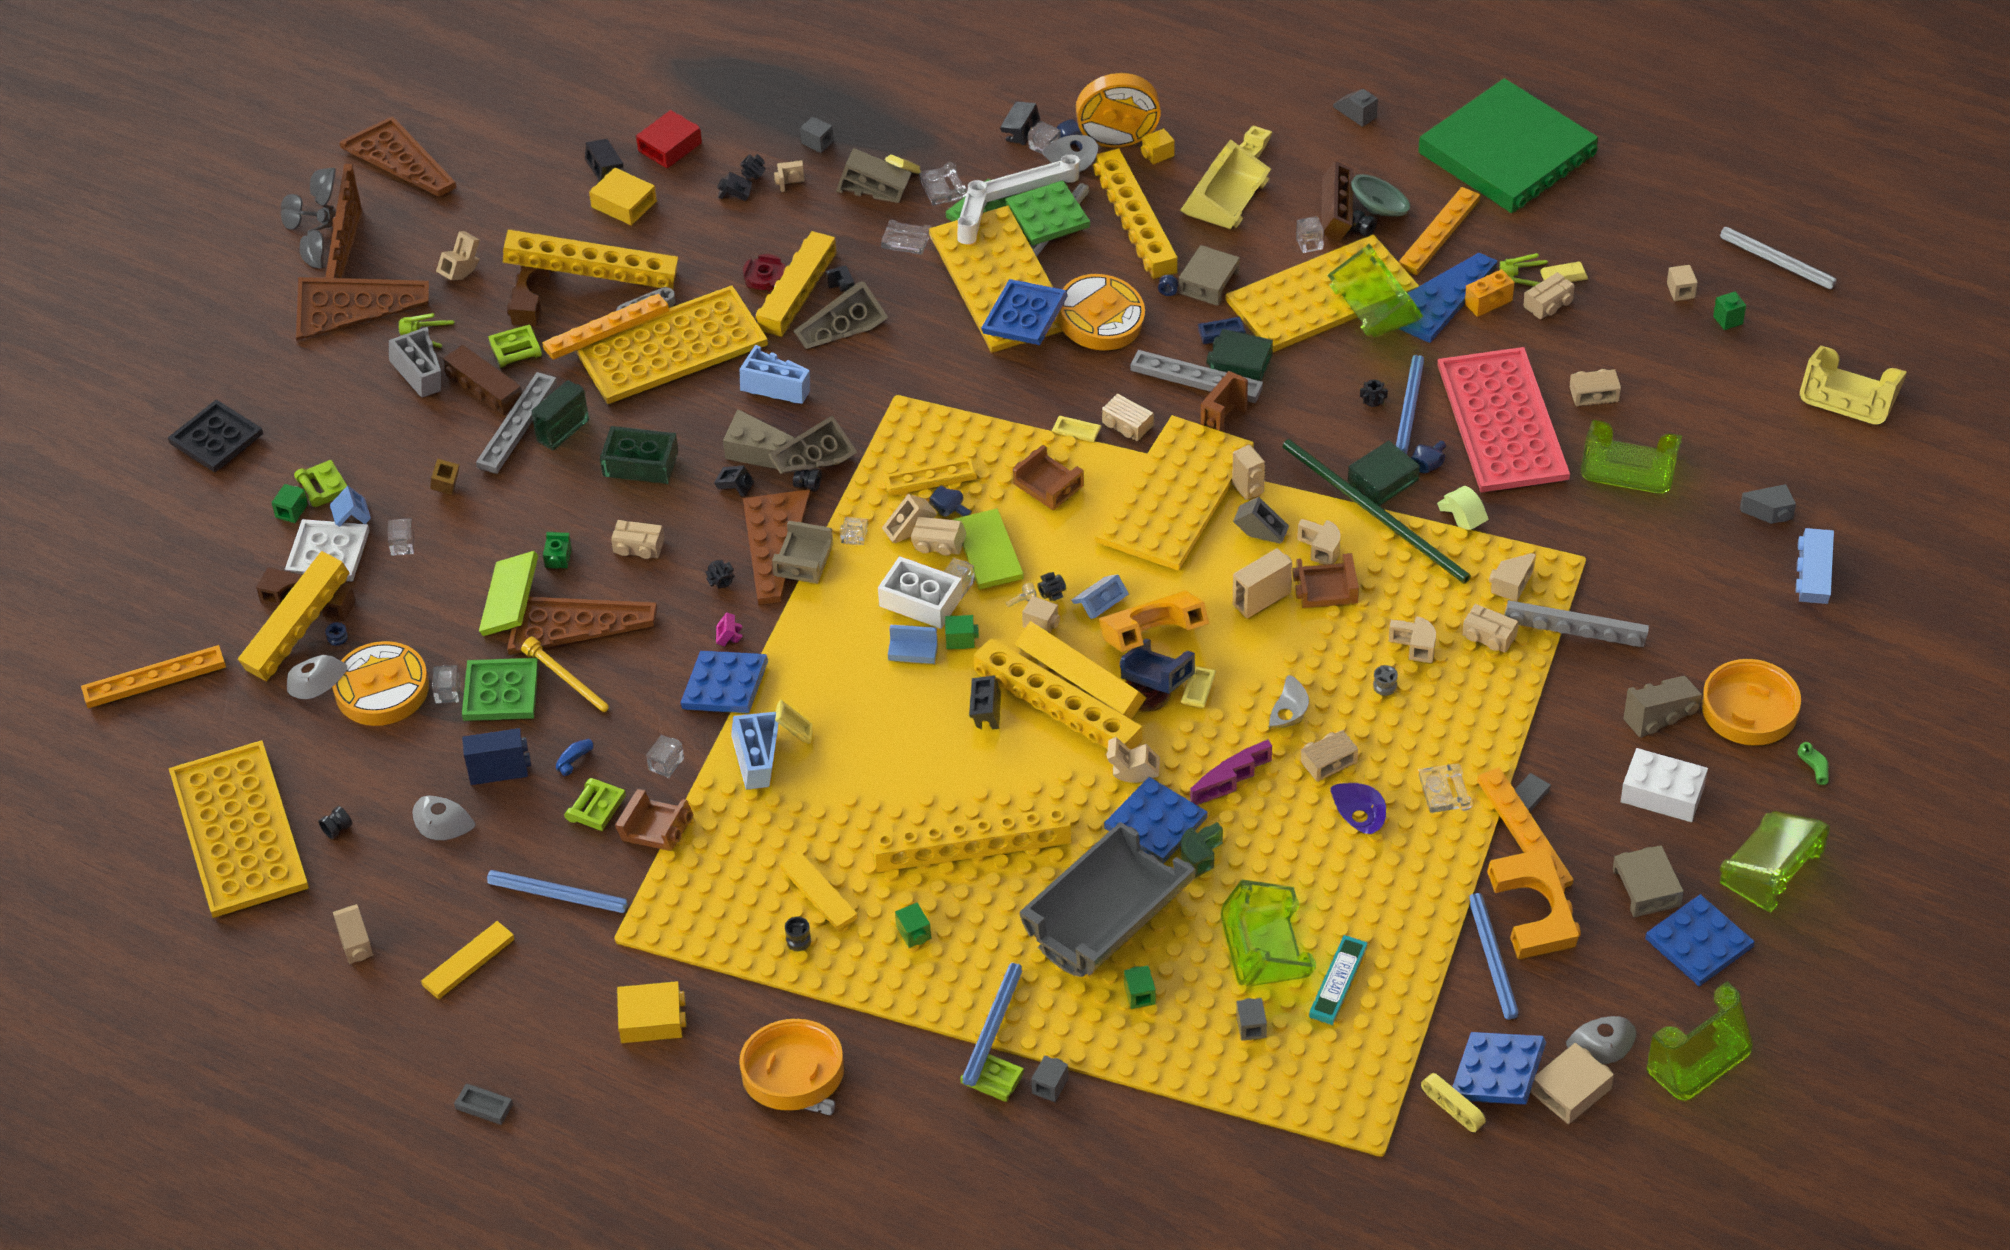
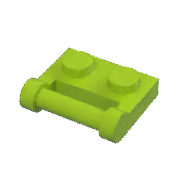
M530 324L488 336L499 368L533 356L535 358L542 356L541 349ZM530 346H531L530 349H526V350H523V351H519V352H516V353H512V354L503 356V354L510 353V352H513V351L520 350V349L527 348V347H530Z
M332 460L309 469H298L294 473L297 482L301 483L307 492L309 502L313 507H318L335 500L347 487ZM315 478L323 493L316 492L310 482L311 479Z
M589 778L584 785L585 789L572 808L567 809L564 817L572 823L579 822L603 831L626 797V792L624 789ZM596 793L588 807L585 809L584 812H582L581 810L588 802L592 794Z

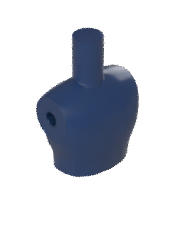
M1074 119L1064 121L1057 126L1060 138L1070 135H1083L1078 123ZM1073 140L1070 143V146L1076 144L1081 151L1083 148L1082 143L1080 141Z
M1439 441L1433 447L1419 444L1413 456L1409 459L1410 466L1424 474L1439 468L1445 461V454L1442 452L1446 448L1445 442Z
M941 485L929 499V504L940 515L945 517L954 512L961 516H968L972 513V511L961 505L964 496L958 490L948 489Z

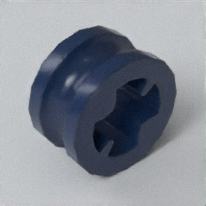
M1172 275L1162 276L1159 281L1158 291L1165 296L1175 295L1179 285L1178 279Z
M332 623L325 629L327 641L331 645L344 644L348 639L346 627L342 623Z

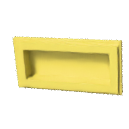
M889 155L885 158L886 162L916 174L921 173L919 165L894 155Z
M1581 262L1544 267L1540 270L1543 280L1557 272L1570 282L1588 279Z
M1059 416L1052 432L1094 443L1101 425Z
M1195 666V674L1188 679L1181 703L1204 708L1216 670Z
M779 700L776 707L775 721L802 742L810 744L813 724L784 701Z

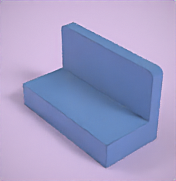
M349 486L330 504L335 524L339 527L350 515L363 524H366L371 519L365 498Z
M1117 574L1103 577L1071 601L1073 604L1082 603L1090 619H1093L1125 598L1129 593Z
M890 625L888 661L935 664L938 649L936 628Z

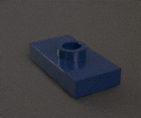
M1241 317L1198 324V331L1203 344L1246 337Z

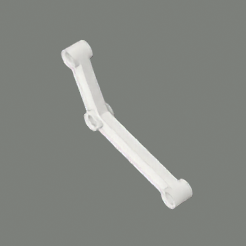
M1069 154L1063 156L1061 161L986 182L980 180L971 181L968 184V191L960 218L958 219V241L962 244H972L976 241L982 214L987 202L1062 180L1065 182L1077 181L1079 179V157Z

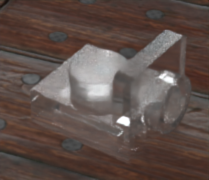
M845 517L844 524L840 526L841 543L864 545L868 519Z

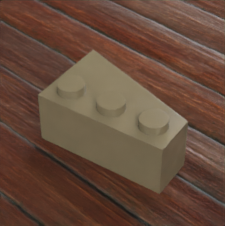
M853 148L836 192L842 193L845 190L854 192L857 196L862 194L874 195V199L899 203L911 172Z
M737 409L723 439L725 459L777 469L768 457V454L793 440L794 437Z
M1685 675L1662 680V685L1653 686L1649 683L1645 684L1644 689L1636 690L1634 687L1628 688L1623 719L1640 738L1648 734H1654L1660 728L1672 725L1679 719L1687 715H1693L1699 710L1702 694Z

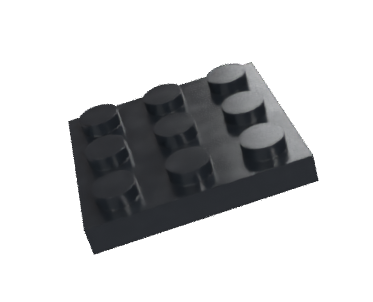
M216 399L168 437L169 444L216 473L261 437L263 430L260 426Z

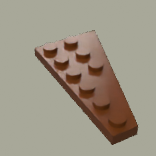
M393 116L339 141L340 148L438 197L456 189V182Z
M344 164L336 216L333 217L332 222L333 234L326 277L324 276V278H343L363 211L352 164Z
M298 277L296 341L429 304V281Z
M810 489L743 498L758 605L777 603L782 600L787 578L774 576L772 559L774 554H779L788 532V521H803L807 511L806 506L811 496Z
M528 597L522 625L511 630L507 647L508 655L522 653L521 647L523 643L532 636L541 642L543 648L653 627L657 613V603Z

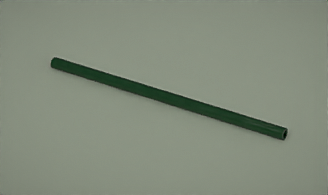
M1287 439L1283 443L1282 447L1460 582L1465 584L1469 581L1471 575L1292 440Z

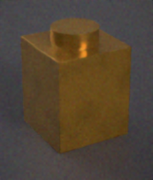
M437 458L431 477L430 489L452 495L458 477L459 464Z

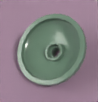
M1359 174L1353 178L1351 182L1353 192L1370 213L1398 217L1405 215L1410 209L1409 201L1403 193L1388 182L1365 174Z

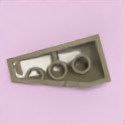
M863 281L855 284L796 328L794 333L805 349L871 330L887 319L888 316Z
M832 415L768 454V457L779 473L783 474L840 464L855 455L857 451Z

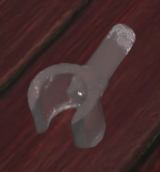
M1033 583L1024 584L1022 586L1023 593L1007 601L1006 605L1010 607L1023 600L1030 601L1032 596L1036 597Z

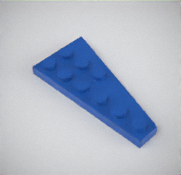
M1477 253L1376 310L1374 318L1431 343L1465 304L1466 285L1490 275L1497 268L1498 261Z

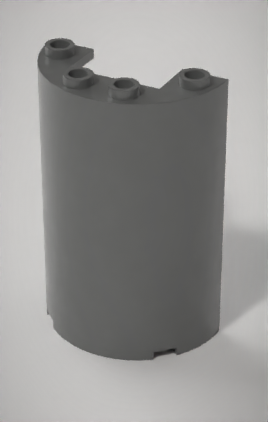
M1119 822L1019 912L1020 918L1028 935L1036 937L1037 942L1040 943L1038 946L1039 950L1051 962L1074 976L1083 977L1085 974L1089 976L1194 880L1196 871L1190 863L1184 862L1177 857L1173 860L1174 868L1158 861L1155 856L1148 855L1140 848L1139 833L1133 827H1128Z

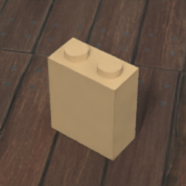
M1277 548L1233 574V606L1246 618L1251 617L1291 593L1293 564L1290 557L1286 554L1284 555Z
M1574 1043L1536 1074L1530 1092L1569 1125L1612 1089L1614 1074L1606 1065L1599 1063L1593 1058L1587 1049L1581 1048L1578 1044Z

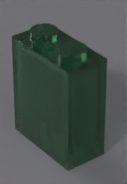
M1222 329L1219 337L1214 339L1213 351H1209L1206 364L1214 370L1226 373L1230 371L1242 377L1262 382L1273 356V340Z
M569 380L564 382L531 410L537 442L552 451L589 421L585 391L579 384H574Z
M1388 440L1348 466V482L1380 506L1419 481L1420 465Z

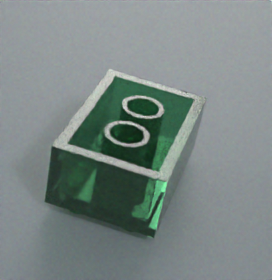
M611 426L600 456L603 477L668 484L679 452L676 433Z

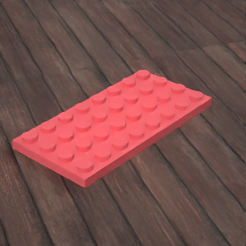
M1524 347L1438 359L1437 366L1481 493L1569 480V469Z

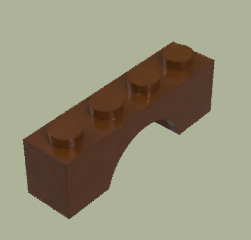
M520 265L521 271L516 275V287L512 288V301L507 305V315L511 317L512 325L530 324V326H537L541 315L540 299L538 295L531 291L539 284L551 281L553 270Z
M268 567L256 587L260 602L279 606L303 574ZM343 583L337 589L331 601L322 609L324 617L341 621L346 620L356 602L352 586Z

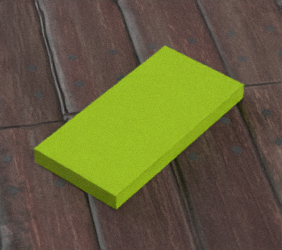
M998 508L954 519L955 521H962L966 530V537L962 546L979 590L1024 579L1023 571Z
M535 551L496 562L479 632L483 636L522 625L538 560V555Z

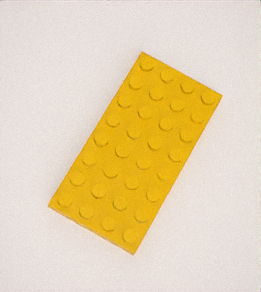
M1009 206L982 214L977 239L972 244H962L958 241V220L929 228V235L991 353L1026 343L983 334L981 329L1009 279L1053 287ZM1057 316L1046 336L1062 332Z
M1373 234L1226 294V302L1241 317L1242 321L1271 354L1382 308L1419 287V285Z
M731 285L671 307L666 313L580 348L575 352L605 402L610 404L751 352L755 345L759 347L767 346L768 340Z
M1172 415L1096 533L1095 542L1179 571L1232 485L1233 452L1247 445H1251L1254 448V442Z
M262 740L169 768L213 918L309 888Z

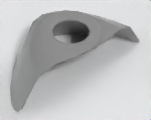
M1070 135L1049 144L1043 149V154L1051 163L1061 161V158L1065 155H1076L1080 158V172L1088 168L1096 158L1098 144L1094 138L1089 136ZM1073 140L1080 141L1083 148L1081 151L1075 152L1071 149L1070 143Z
M327 655L308 659L294 666L288 673L287 692L299 699H310L319 696L340 680L347 670V665L335 657ZM309 663L315 664L310 672H301L305 665Z
M1291 675L1286 677L1283 692L1272 709L1268 728L1293 726L1301 722L1309 704L1308 694L1302 684ZM1281 709H1288L1293 713V716L1289 720H1282L1278 717V712Z
M428 795L421 797L414 805L412 812L413 820L419 832L427 838L434 840L452 839L471 831L475 827V822L466 810L449 799ZM436 803H443L446 806V811L435 815L431 812V807Z
M1619 1016L1603 1017L1579 1027L1566 1041V1045L1569 1048L1576 1043L1581 1048L1587 1049L1599 1063L1608 1064L1622 1059L1630 1051L1636 1038V1029L1626 1018ZM1601 1024H1608L1612 1026L1614 1032L1609 1037H1603L1597 1032V1028Z

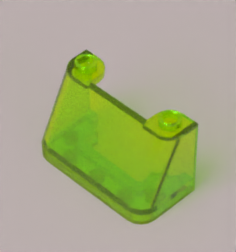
M1370 244L1327 275L1332 281L1329 286L1336 295L1341 293L1363 324L1360 327L1367 337L1370 334L1376 337L1416 323L1424 317L1412 298L1401 287Z
M1592 420L1586 436L1581 465V474L1586 480L1658 494L1666 493L1671 488L1682 435L1665 434L1660 437L1657 448L1613 441L1611 425L1603 421Z
M1773 811L1771 814L1766 813L1755 832L1730 860L1725 859L1719 870L1722 872L1720 883L1771 913L1778 904L1775 901L1776 895L1780 894V892L1784 893L1787 882L1809 857L1812 859L1814 857L1819 858L1825 851L1830 826L1818 819L1779 811Z
M1241 879L1224 902L1221 909V920L1236 978L1240 985L1256 986L1306 978L1314 972L1316 968L1315 959L1310 952L1299 954L1290 918L1299 907L1294 887Z
M1728 981L1718 987L1714 993V1002L1719 1007L1718 1012L1689 1034L1685 1035L1678 1028L1669 1026L1662 1028L1652 1035L1646 1071L1677 1099L1689 1100L1751 1053L1753 1042L1741 997L1737 989Z

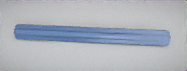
M1414 355L1411 361L1395 452L1398 455L1404 456L1408 452L1424 364V357L1422 355Z
M490 870L487 876L488 883L615 912L625 913L628 906L627 899L496 870Z
M1480 893L1471 894L1469 896L1471 910L1504 1017L1507 1020L1516 1019L1518 1017V1008L1483 896Z
M1013 962L1007 968L962 1078L965 1085L972 1087L977 1083L1021 976L1022 966Z

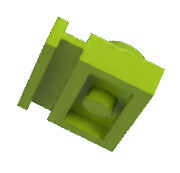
M988 1054L977 1083L971 1088L1007 1102L1009 1095L1013 1093L1024 1075V1068ZM962 1075V1076L960 1077V1079H961V1084H964V1083H963V1078H962L963 1075Z

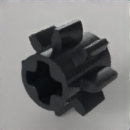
M749 154L740 164L743 168L741 174L748 180L751 177L755 180L758 179L766 170L763 166L765 160L758 154L755 157Z
M1375 379L1364 382V388H1360V397L1363 398V404H1367L1370 407L1383 405L1384 399L1388 396V389H1384L1385 383Z
M723 560L713 561L708 566V571L705 572L708 576L706 579L711 587L716 585L718 589L726 588L735 577L733 573L734 568L730 562L725 564Z
M1049 572L1040 576L1042 582H1039L1037 587L1043 599L1049 598V601H1056L1063 598L1061 592L1066 590V584L1060 574L1055 576L1054 572Z

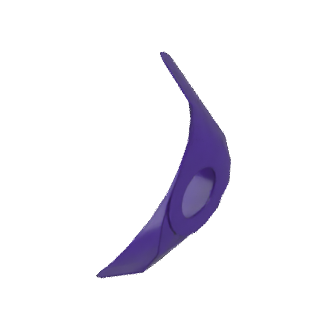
M1341 783L1331 787L1330 791L1339 813L1352 827L1362 833L1373 834L1383 826L1386 818V804L1384 798L1376 789L1359 783ZM1361 810L1366 812L1368 818L1364 822H1356L1353 820L1352 814L1355 811Z

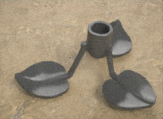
M336 168L317 170L311 177L310 193L315 197V202L323 206L318 212L302 211L303 200L296 194L285 196L281 202V219L287 229L294 230L300 225L301 214L317 216L318 221L323 224L308 230V236H303L300 240L299 250L302 259L308 265L315 268H324V238L319 230L331 228L333 217L336 216L337 208L327 204L332 195Z

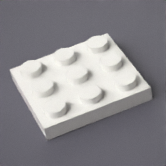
M302 519L285 571L304 574L318 554L323 551L342 561L350 573L346 581H353L370 531L367 524L343 523L339 527L335 522Z

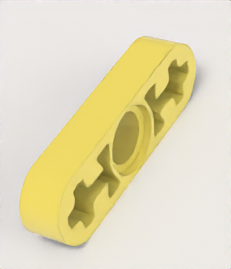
M1432 1073L1421 1082L1422 1089L1426 1095L1469 1131L1476 1132L1486 1123L1482 1112L1437 1074Z

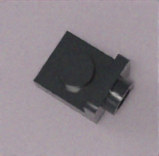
M846 265L826 271L827 284L830 289L839 286L841 292H846L855 285Z
M744 465L722 468L714 484L718 489L736 488L743 497L747 496L754 484V479Z

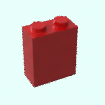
M670 110L636 135L637 148L640 153L668 169L702 143L701 129L697 124Z

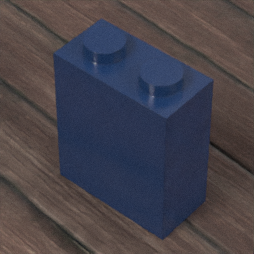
M520 728L462 737L470 785L528 777L527 767H531V758L528 752L527 738H522Z

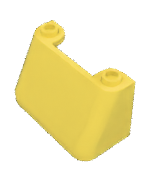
M1230 139L1180 211L1187 216L1231 229L1232 226L1237 228L1243 220V217L1240 215L1258 187L1263 189L1270 179L1267 175L1271 168Z
M1820 346L1808 360L1800 389L1801 399L1807 404L1878 425L1883 423L1892 409L1907 372L1897 368H1889L1884 371L1880 381L1838 369L1840 359L1838 353L1831 348Z

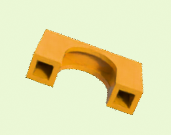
M1187 591L1099 618L1104 641L1121 652L1144 645L1141 632L1156 626L1173 624L1179 625L1188 631L1209 624L1204 601Z
M1548 848L1490 860L1487 872L1495 893L1517 888H1532L1541 892L1548 899L1551 906V914L1545 919L1513 927L1510 938L1518 960L1576 947L1578 938L1581 936L1579 924L1574 922L1572 917V904L1570 900H1566L1564 895V882L1562 878H1558L1556 873L1557 863L1555 857L1550 856Z

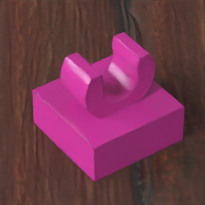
M726 612L717 624L716 644L725 646L729 640L738 643L742 638V634H738L742 629V625L735 623V615Z

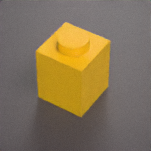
M1163 128L1142 137L1141 152L1154 165L1175 156V140Z

